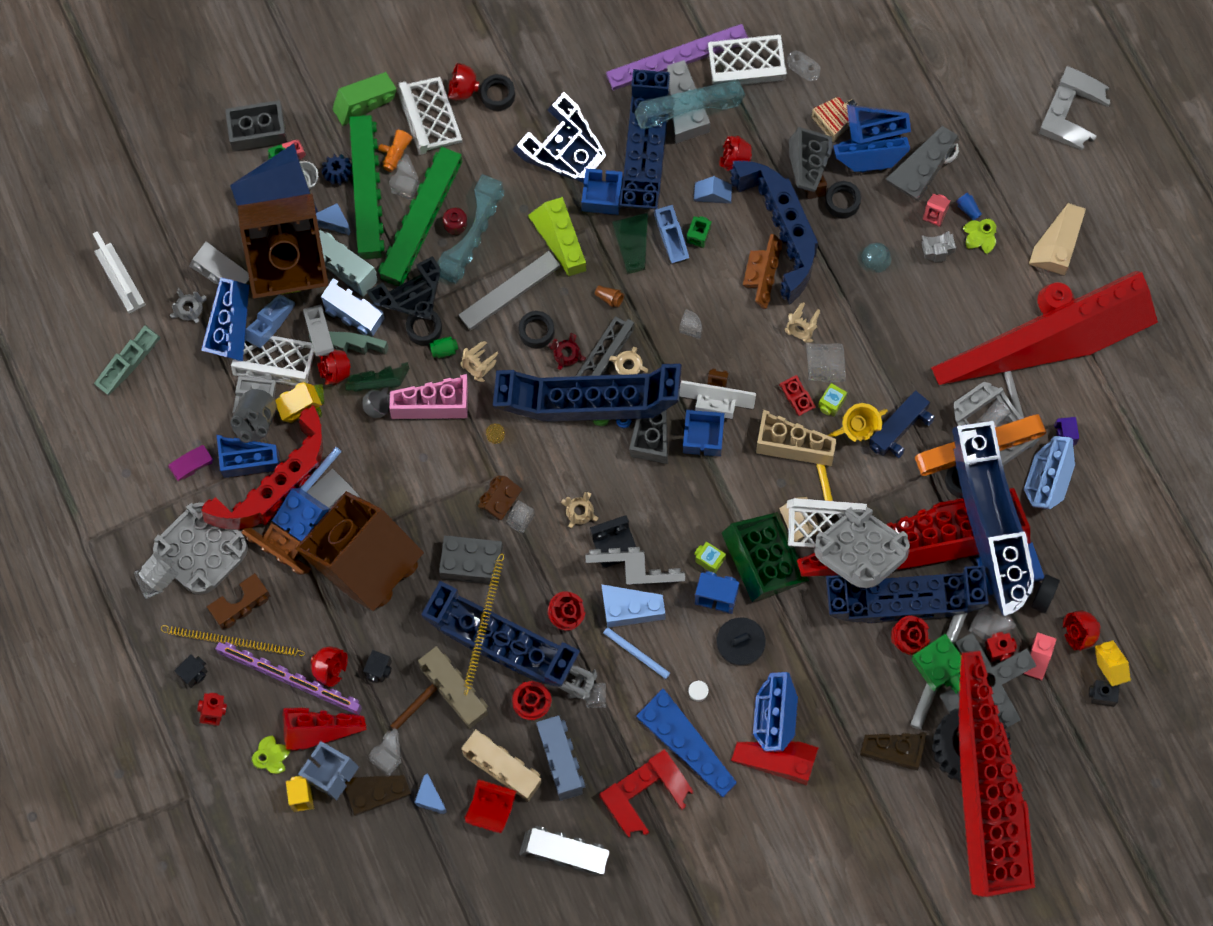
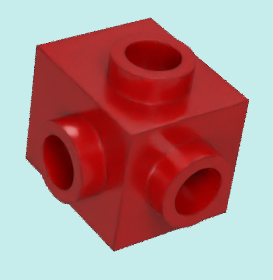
M995 633L992 635V638L986 639L984 643L990 662L996 660L1003 662L1013 656L1015 649H1017L1016 641L1014 638H1011L1010 633Z
M204 693L203 700H199L197 712H201L199 723L219 726L222 715L226 714L227 704L223 703L224 696L217 693Z

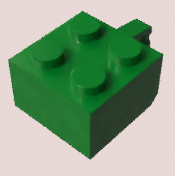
M944 634L914 654L911 661L933 691L945 685L946 688L950 686L958 694L960 692L961 654L948 636Z

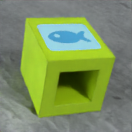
M831 383L820 399L818 408H820L822 413L835 417L846 400L847 392Z
M707 541L703 546L700 545L694 554L696 555L695 562L713 573L718 571L726 557L724 552Z

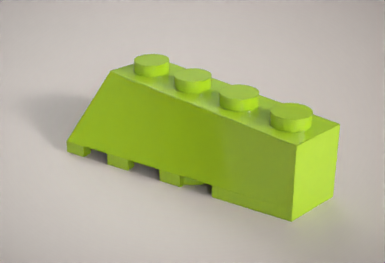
M563 197L545 202L528 215L529 219L533 222L539 234L542 235L550 250L555 254L556 259L567 275L572 276L585 272L586 261Z

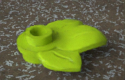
M984 219L981 222L975 220L968 222L963 227V230L969 234L966 239V248L973 249L981 246L986 254L990 253L996 244L994 234L997 228L995 222L991 219ZM985 225L991 227L989 231L983 229Z
M274 736L265 737L260 741L258 750L253 754L252 763L256 768L267 769L273 774L284 772L285 766L282 761L288 757L290 749H286L285 745L276 744ZM264 756L266 760L260 761L259 757Z

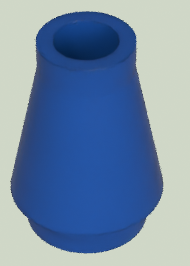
M969 193L964 194L956 201L957 207L972 220H976L982 215L973 196H970Z

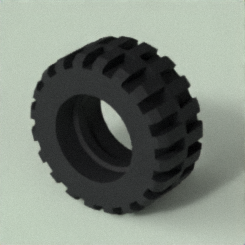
M955 708L950 714L945 715L938 725L933 737L932 751L935 752L934 759L936 763L939 762L940 770L942 772L946 771L948 773L947 777L950 779L956 778L958 783H962L960 756L953 747V738L959 731V709ZM1002 722L1009 743L1010 733L1006 732L1007 726Z

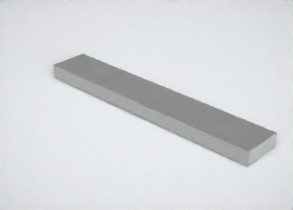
M548 251L460 313L459 318L471 331L560 268V264Z

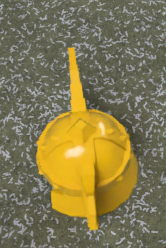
M855 404L845 413L842 421L843 427L827 436L834 437L846 433L854 442L857 440H868L874 431H881V416L886 414L888 410L878 411L870 404Z

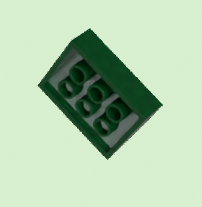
M778 512L732 523L721 533L752 602L772 597L809 581L807 576H801L797 564L799 557L794 546H788V533Z

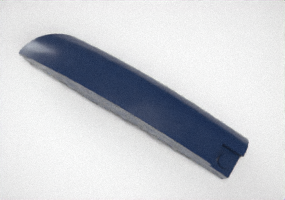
M994 421L957 426L952 429L956 447L953 451L970 525L982 564L985 566L988 581L1002 616L1009 615L1024 605L1033 589L1034 574L1026 533L1023 532L1009 491Z

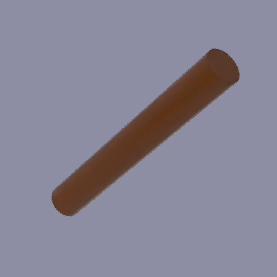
M431 684L390 727L397 731L437 688Z

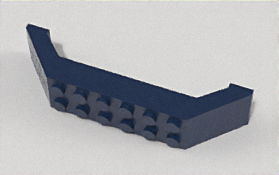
M662 364L659 369L650 374L539 378L519 373L515 370H497L493 407L543 422L654 418L679 402L682 365Z

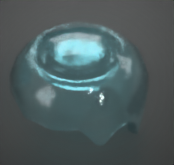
M882 243L868 244L862 252L864 265L875 272H882L891 265V254L887 246Z

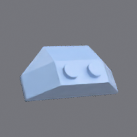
M1054 436L1049 443L1044 445L1035 454L1024 487V491L1033 507L1051 509L1064 500L1075 467L1072 438Z

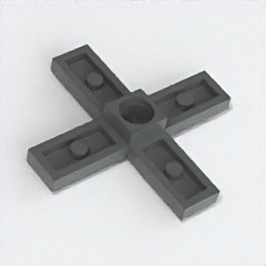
M973 633L956 641L955 643L961 653L981 651L987 674H991L995 678V684L992 687V698L994 705H997L999 710V721L1004 722L1007 727L1020 721L1021 719L1002 684L1036 667L1028 649L992 667ZM951 689L940 695L949 713L953 709L959 708V693L956 694Z

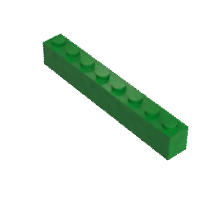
M372 115L349 117L358 255L363 260L382 258V251H385L384 240H381V234H384L383 223H380L379 218L383 217L382 206H379L378 200H382L381 189L377 187V183L381 182L380 172H376V166H379V156L375 155V149H378V140L374 138V133L377 132L376 121L373 122Z
M441 146L439 152L434 154V163L431 168L427 169L426 179L424 183L419 185L416 199L411 201V210L408 215L404 216L402 220L403 226L400 231L396 232L393 246L388 248L385 263L382 262L378 272L382 281L397 287L404 284L463 163L462 154Z

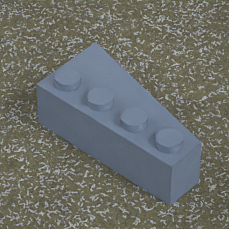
M558 715L536 722L560 801L583 794L582 788H585L583 777L578 776L577 769H579L577 758H573L571 750H574L571 739H567L565 732L568 731L565 720L561 721Z

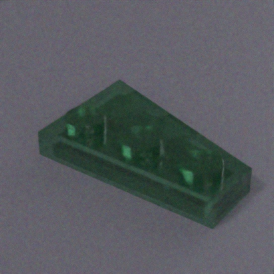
M648 213L613 221L612 225L627 274L645 270Z
M408 362L401 363L402 367L392 369L391 366L384 367L378 373L371 370L350 375L345 383L346 391L353 390L357 392L369 388L377 390L381 387H399L409 371Z

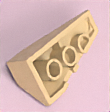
M1068 203L1035 245L1029 265L1065 276L1086 209Z

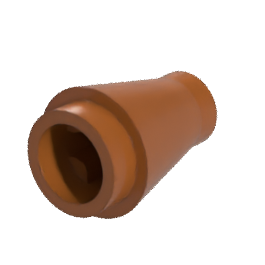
M600 285L596 288L595 296L611 307H619L622 304L624 294L620 290Z

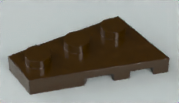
M920 732V734L902 733V735H865L860 756L918 771L927 732Z
M404 775L352 777L349 782L345 781L347 785L345 789L355 816L411 795Z

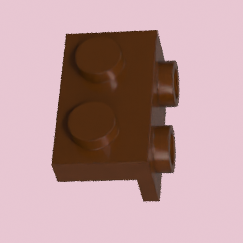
M497 476L490 482L491 487L480 497L478 507L485 509L496 519L502 520L522 491V488L506 476Z

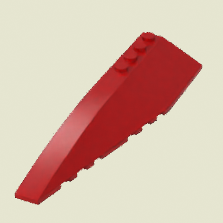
M1134 271L931 367L938 385L1091 355L1158 323L1149 287L1143 273Z
M1010 488L1009 491L1023 532L1026 533L1027 543L1030 544L1029 523L1015 488ZM964 498L937 503L933 505L932 509L927 511L922 509L917 511V515L912 517L905 516L900 518V521L893 524L890 522L886 524L900 534L904 531L908 535L910 544L908 558L897 569L979 554ZM815 553L797 560L801 576L838 575L816 558Z
M981 651L961 653L959 692L960 764L971 894L987 897L1035 888L1028 805L1022 797L1021 792L1023 789L1021 783H1018L1015 774L1017 769L1010 757L1012 753L1003 723L998 718V707L994 705L992 698L993 690L987 682L986 677L988 674Z

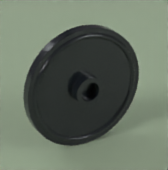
M738 617L727 621L720 628L717 635V648L720 655L733 665L745 666L752 664L761 657L765 649L766 638L764 631L759 624L748 618Z

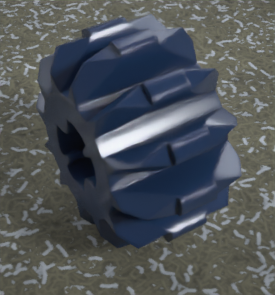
M333 154V158L327 156V162H322L323 169L321 172L322 175H325L324 179L326 181L330 180L332 185L335 182H338V185H341V181L348 182L347 177H352L351 170L353 169L350 159H344L342 154L339 157Z

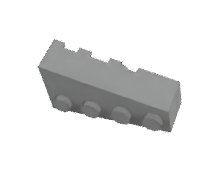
M685 60L668 65L667 72H670L669 95L675 144L709 133L710 121Z

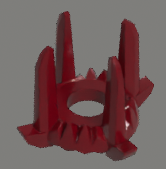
M570 333L569 340H563L558 343L557 339H553L552 344L549 343L548 347L554 351V358L559 363L557 369L562 370L564 366H571L578 361H585L586 357L581 355L580 347L575 343L577 335ZM570 348L573 352L571 356L565 357L561 353L562 350Z

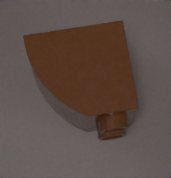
M313 194L238 206L239 227L253 299L329 286Z
M347 491L295 548L311 565L340 590L371 611L386 605L393 596L392 589L402 578H407L416 571L418 560L424 554L414 541L381 508Z

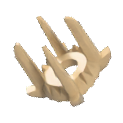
M801 303L794 314L790 313L788 315L789 322L785 332L788 335H794L802 339L805 343L813 342L811 337L813 331L817 328L816 324L820 310L817 309L808 323L806 322L807 319L803 321V318H800L805 303ZM797 326H801L804 330H800Z
M485 341L480 342L469 351L468 348H465L461 367L465 368L474 376L476 381L484 382L482 377L494 367L496 360L493 359L498 355V352H496L482 363L479 361L480 358L478 357L485 351L479 350L487 344Z
M633 347L632 351H624L617 357H610L609 361L614 362V366L620 375L647 374L648 369L642 366V359L636 353L637 347ZM630 360L634 367L629 370L625 369L623 363Z
M585 492L583 498L578 497L571 500L570 497H566V500L563 499L561 501L566 506V515L571 521L568 527L573 528L575 524L582 525L590 520H598L599 517L594 515L593 505L589 501L591 493ZM576 506H583L585 513L577 515L574 512Z

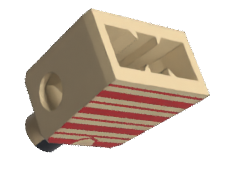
M836 97L812 110L813 120L826 135L832 137V142H835L850 127L847 105L858 106L853 99L844 103L839 97Z

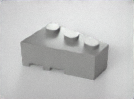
M208 242L203 244L189 267L218 285L220 277L244 284L249 280L246 270Z

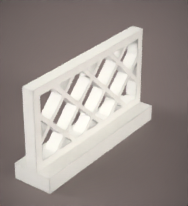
M781 35L708 42L713 88L786 79ZM777 40L778 47L775 51L766 46L769 41ZM751 43H757L761 46L756 53L748 47ZM733 45H739L743 48L738 55L730 50ZM720 46L725 51L718 57L713 53V47ZM763 49L771 54L766 61L758 56ZM745 50L753 56L748 63L740 58ZM727 52L735 58L730 65L722 60ZM774 56L780 60V66L773 67L768 62ZM755 58L763 63L759 69H755L750 65ZM737 60L745 65L740 71L732 67ZM719 62L727 67L724 72H715V66Z
M440 77L410 84L406 82L399 83L398 95L419 155L426 154L427 150L462 142L461 134ZM437 83L439 90L435 93L428 89V87ZM418 88L423 92L418 97L412 94L411 89ZM425 92L434 96L431 103L422 99ZM437 98L444 101L445 105L442 109L434 105ZM419 102L428 106L425 113L417 109ZM431 108L440 112L437 118L428 115ZM442 114L450 118L448 125L439 120ZM425 118L434 122L431 128L423 125L422 122ZM436 124L445 128L442 135L433 130ZM447 130L455 133L456 138L449 139L444 135ZM432 134L438 137V142L430 144L428 140L429 135Z
M98 231L93 233L100 247L94 252L128 313L130 314L145 306V302L112 244L105 245Z
M272 336L268 341L273 342L275 346L268 350L262 346L263 352L257 356H254L251 352L257 346L252 344L247 347L244 343V354L248 352L251 359L248 361L235 359L231 364L234 376L276 380V383L296 386L302 382L308 383V376L315 352L311 342ZM286 344L291 345L293 349L286 353L280 348ZM303 348L311 349L310 353L302 356L299 350ZM278 349L281 356L273 360L269 354ZM297 353L300 359L291 363L287 357ZM267 356L270 362L263 365L257 360ZM285 359L289 365L284 368L276 365V363ZM303 362L306 366L305 372L297 371L295 366Z
M797 498L787 500V508H789L788 546L815 548V542L810 537L816 531L819 533L821 531L820 527L825 522L831 527L833 524L829 519L833 515H837L841 519L848 508L865 510L867 504ZM795 512H801L806 519L798 524L795 520ZM815 513H818L824 519L818 526L811 519ZM807 521L814 527V530L809 535L802 528ZM797 530L805 537L801 542H794V533Z

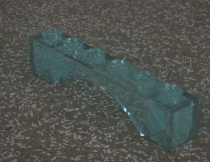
M739 79L640 102L634 114L640 128L644 129L657 126L675 116L697 109L719 108L724 110L737 107L742 102L745 93Z
M483 174L474 189L477 211L471 229L460 243L443 252L438 261V265L441 268L440 278L457 284L459 279L463 278L464 268L472 260V251L474 247L479 246L481 241L480 235L482 231L485 232L489 225L488 219L490 215H494L497 208L496 203L502 199L505 192L501 181Z

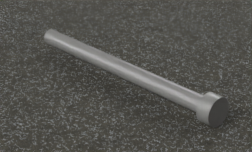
M967 613L954 615L946 635L953 645H955ZM928 683L925 686L910 724L911 727L919 730L922 729L936 691L930 688Z

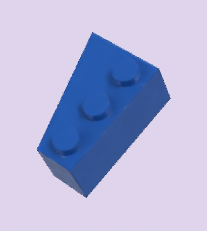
M847 105L851 139L854 142L861 144L911 132L909 113L899 110Z
M217 435L220 471L224 478L274 471L277 465L280 464L279 451L274 444L256 441L245 443L239 438L232 439Z

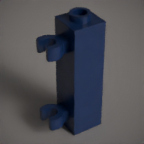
M915 390L882 425L881 431H877L870 438L869 445L871 450L876 454L880 453L882 456L890 450L899 459L904 454L905 449L896 442L919 418L927 426L933 423L935 417L926 411L930 402Z

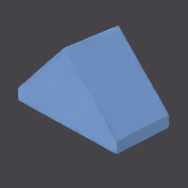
M715 176L695 182L694 201L731 203V184Z
M338 204L316 213L319 227L350 235L349 224Z
M424 775L415 801L416 805L441 814L447 813L429 775Z

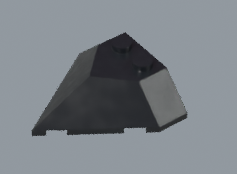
M431 256L416 264L419 276L390 291L382 282L366 292L375 305L431 320L441 272L440 266L434 257Z

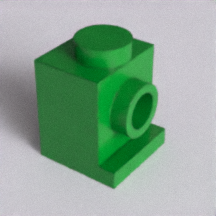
M694 216L687 233L686 243L704 248L711 230L712 221L703 216Z

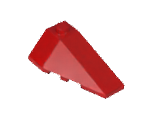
M283 708L286 749H307L318 745L320 741L326 743L366 730L364 716L339 713L337 716L327 713L328 711L321 710L320 713L309 712V708Z
M792 741L783 751L766 752L762 749L759 742H737L731 761L807 785L819 747L800 741Z

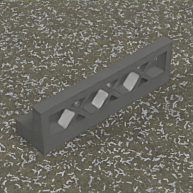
M615 316L576 376H582L585 371L593 369L591 376L605 375L613 361H609L610 357H617L634 331V322L629 319L625 322ZM616 323L623 326L620 332L614 335L613 328ZM613 339L609 349L604 350V341ZM603 354L599 364L594 365L593 358L596 355Z

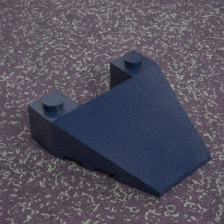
M563 92L547 109L560 122L541 144L528 132L512 150L527 163L583 183L586 168L595 169L606 157V154L596 136L592 134L588 127V122L584 120L580 113L578 105Z

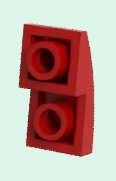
M797 375L779 384L798 416L816 407Z

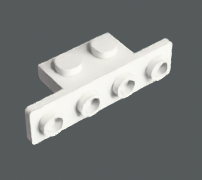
M681 381L679 396L697 399L695 411L725 413L724 418L732 419L735 406L754 408L756 393Z

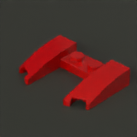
M665 749L649 759L646 764L599 794L601 800L628 838L631 837L630 832L642 830L643 835L649 834L648 829L629 803V800L649 786L661 780L681 810L686 807L683 800L687 793L693 794L692 788Z

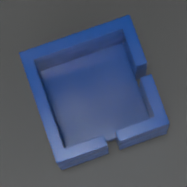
M586 168L581 201L582 211L619 215L623 172L606 170V181H603L602 170Z
M686 410L683 453L700 455V451H704V455L721 456L725 413Z
M293 488L272 521L284 530H290L289 533L302 542L316 526L314 524H317L330 508L301 488Z
M701 572L695 593V605L712 609L713 601L715 600L717 601L715 610L732 614L738 594L739 582L733 577L725 576V578H722L713 572Z

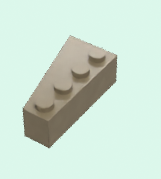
M437 646L418 660L422 672L469 729L488 715L486 709L488 705L482 698L478 699L474 694L476 692L470 684H465V681L462 679L464 676L457 668L454 669L450 664L451 660L445 653L442 654Z

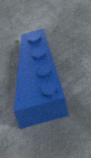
M220 277L201 351L243 361L249 294L248 284Z

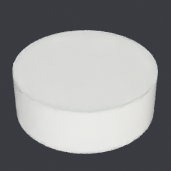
M702 681L693 682L689 686L690 698L697 702L705 700L708 696L707 685Z

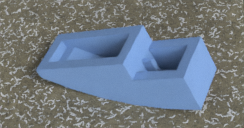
M673 205L654 210L656 222L671 263L688 259L689 254Z
M279 294L257 313V319L246 328L245 340L261 348L283 324L293 309L295 302Z

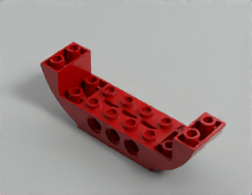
M313 405L309 409H304L299 418L300 430L307 436L302 443L303 446L298 450H293L285 463L281 462L278 464L271 476H266L257 489L254 488L247 494V499L234 506L233 512L216 497L206 501L201 510L205 523L218 528L240 530L260 524L265 526L275 517L290 490L303 486L320 465L323 453L322 428L319 416Z

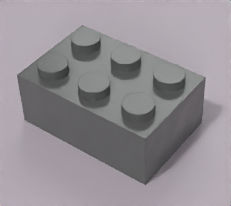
M280 100L225 109L229 140L233 151L287 143L284 114Z
M444 535L439 569L440 578L491 584L492 580L499 582V579L493 578L492 574H494V567H496L494 565L496 564L495 561L498 560L500 554H503L502 541Z

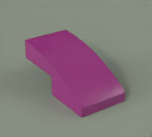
M201 445L170 463L168 467L177 481L194 475L196 470L212 464L213 459L205 446Z

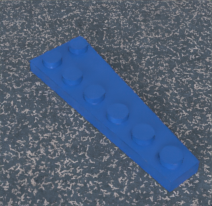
M664 689L636 716L641 723L722 798L737 784Z

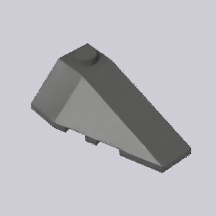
M798 127L789 139V156L798 188L812 192L816 191L823 170L827 165V160L832 153L831 136Z

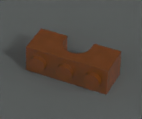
M255 573L239 584L244 592L243 599L239 603L231 604L221 596L207 606L222 630L232 627L237 619L246 617L252 612L254 607L257 605L261 606L268 601L270 594Z

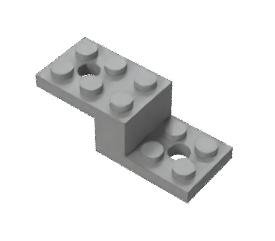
M629 547L628 551L620 552V548H610L609 552L601 553V549L589 550V553L585 554L586 563L625 561L626 584L685 581V573L680 571V568H669L668 572L662 573L660 569H651L649 573H645L644 550H640V547Z

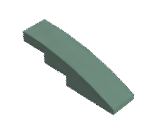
M144 325L135 339H130L121 353L115 354L94 384L107 395H110L142 362L161 337L151 328Z
M329 331L333 348L342 350L347 353L348 349L366 355L369 348L386 354L389 349L387 341L349 332Z

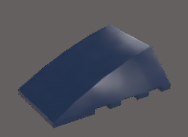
M294 143L230 185L237 206L311 194ZM314 201L316 213H318V209Z

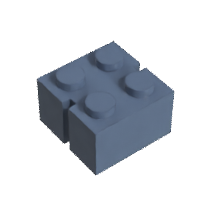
M320 741L311 755L321 765L320 768L308 759L298 775L306 778L311 786L337 800L347 786L345 781L349 782L359 766L351 758Z

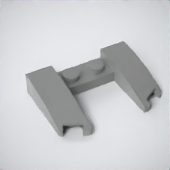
M1067 66L1039 134L1083 150V143L1088 139L1093 142L1097 135L1065 120L1075 94L1109 107L1110 99H1106L1105 92L1108 91V86L1089 75Z

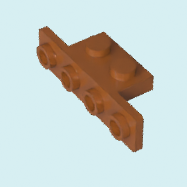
M770 234L767 250L750 251L743 285L746 288H758L755 302L763 309H767L771 298L770 293L774 284L776 268L778 267L779 254L782 250V241L775 234Z
M274 522L270 524L264 536L252 528L242 530L241 533L246 536L245 538L248 541L260 545L264 552L272 553L280 563L291 566L292 571L302 575L311 571V568L296 559L299 552L295 548L301 541L291 535L288 530H284Z

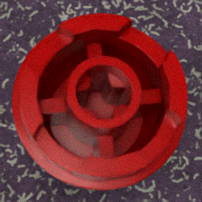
M738 135L726 138L723 144V148H725L723 157H720L719 164L720 167L731 171L733 161L751 160V144Z
M1060 282L1051 283L1043 287L1037 298L1038 306L1043 314L1075 300L1071 289L1066 284Z
M334 349L328 355H319L321 363H318L320 377L326 379L325 385H336L349 377L351 365L344 351Z
M571 592L557 593L551 599L547 609L550 622L562 630L575 629L585 617L583 600Z
M905 616L896 623L891 631L892 643L903 653L914 655L928 646L930 639H928L927 629L929 627L924 620L916 616Z
M528 681L516 688L512 696V705L520 717L528 720L539 719L550 709L551 694L543 684L536 681Z

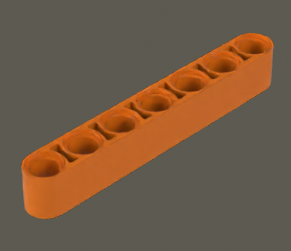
M1038 414L995 428L1000 451L1040 438L1047 433ZM955 442L916 455L914 458L921 476H927L956 466L953 451L956 448Z

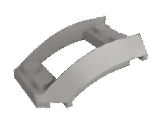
M987 382L981 383L954 402L955 420L959 426L968 425L967 418L993 400L1009 423L1023 418L1011 404L1003 388L994 387ZM1040 438L1000 451L1003 466L1029 447L1032 449Z

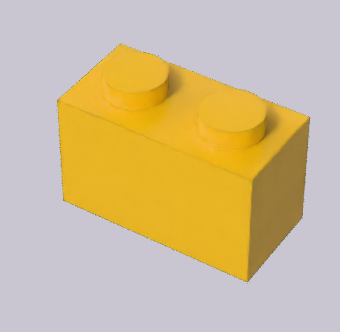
M305 382L297 384L291 391L280 394V397L275 400L281 419L289 423L298 420L304 409H309L312 405L315 409L322 406L314 385Z
M1113 640L1095 646L1097 665L1112 686L1131 681L1129 663Z
M302 776L290 778L291 781H286L288 802L294 812L314 809L311 785L307 779Z

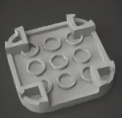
M201 502L191 503L186 506L187 510L161 535L158 534L156 536L153 551L157 552L158 555L162 557L167 555L175 562L172 568L179 573L175 579L188 591L199 595L214 590L243 561L248 550L247 541L241 531L218 528L204 522L201 511L204 503Z
M850 507L845 510V515L824 533L821 531L818 533L814 552L816 558L851 584L862 588L874 587L908 558L910 546L908 535L904 531L899 534L872 515L873 510L868 507L865 510H853Z

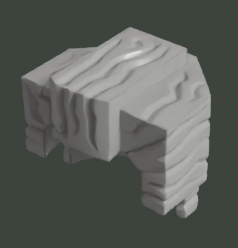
M949 231L936 237L922 235V249L926 260L933 261L934 263L946 261L948 255L955 253L954 237Z
M154 552L138 574L152 589L161 592L179 573L172 568L175 564L172 559L167 555L162 557L157 552Z

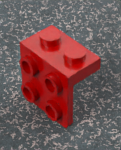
M478 779L473 800L465 816V822L502 833L512 811L516 791Z

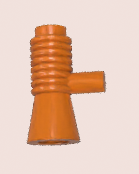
M396 130L392 146L379 145L378 150L387 153L383 161L384 170L393 172L397 168L405 148L413 139L407 132Z

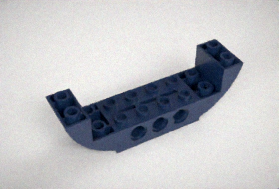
M633 69L632 97L620 207L658 209L667 127L670 72Z
M733 161L732 177H730L732 186L736 187L738 192L758 186L760 195H764L766 199L765 205L767 210L773 214V224L781 232L779 233L782 243L787 245V255L795 263L794 271L783 275L782 289H780L782 298L784 300L787 299L790 305L801 295L810 280L818 241L789 178L785 179L768 166L756 162Z
M984 565L964 567L963 573L885 578L876 586L869 588L857 587L840 575L826 576L829 615L844 621L865 623L896 622L905 616H916L922 620L940 619L972 612L988 605Z

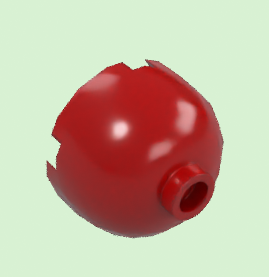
M456 63L452 72L453 78L449 83L448 97L454 100H467L473 92H477L479 81H476V74L472 68Z
M1075 611L1066 614L1063 628L1066 627L1068 634H1064L1069 646L1079 651L1092 647L1098 641L1101 627L1097 619L1086 611Z
M328 646L320 649L312 656L311 671L318 682L333 687L342 679L338 676L341 670L346 671L348 655L346 652H343L344 650Z

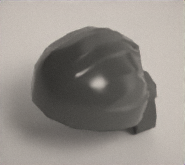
M385 386L381 391L371 390L363 397V409L369 417L381 418L388 414L390 394H387L389 386Z

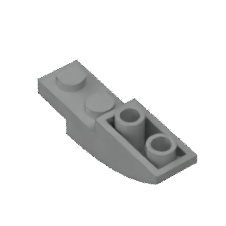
M322 305L303 309L315 355L325 356L333 352L334 348Z

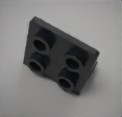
M627 515L590 527V535L596 549H601V553L609 552L610 548H620V552L628 551L629 547H636L629 528ZM625 561L601 562L602 568H607Z

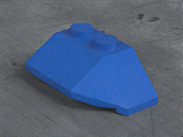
M890 136L861 144L847 140L833 145L836 158L854 172H866L868 170L892 168L910 151V145L907 137Z
M788 672L770 673L767 681L756 694L753 735L766 752L783 751L795 736L798 696Z

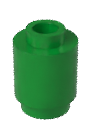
M452 336L437 339L430 343L433 358L438 357L439 359L455 355V350H459L457 341L452 339Z

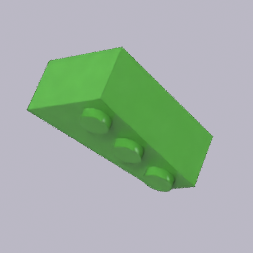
M386 72L339 88L332 110L342 126L350 123L349 117L363 116L385 103L391 102L394 99L397 88Z

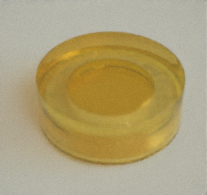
M491 424L486 429V437L491 443H500L505 438V430L500 424Z

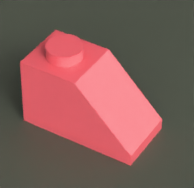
M933 193L927 202L923 220L940 227L948 211L950 200L943 195Z
M1037 632L1030 650V655L1036 667L1023 673L1024 675L1043 680L1056 638Z

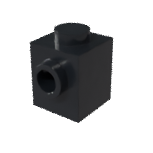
M372 650L363 670L365 676H367L366 679L374 683L378 681L384 682V679L390 676L392 667H390L392 663L391 657Z
M192 654L174 670L190 688L196 683L203 681L208 672L204 667L206 663L199 656L195 658Z
M1096 680L1089 687V697H1092L1091 703L1115 707L1118 703L1120 684L1112 686L1108 681Z

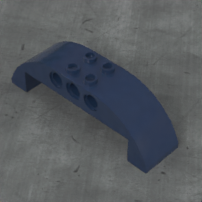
M439 581L421 614L426 621L448 637L471 650L476 647L481 648L474 650L481 652L479 654L510 670L547 685L557 687L563 685L580 650L564 642L559 646L489 610L483 611L485 608L459 596L456 588ZM481 629V630H485V631H487V632L479 631L480 633L485 634V635H481V634L478 633V630Z

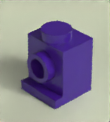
M1076 417L1056 419L1054 427L1058 428L1056 429V435L1072 438L1073 447L1077 445L1079 433Z

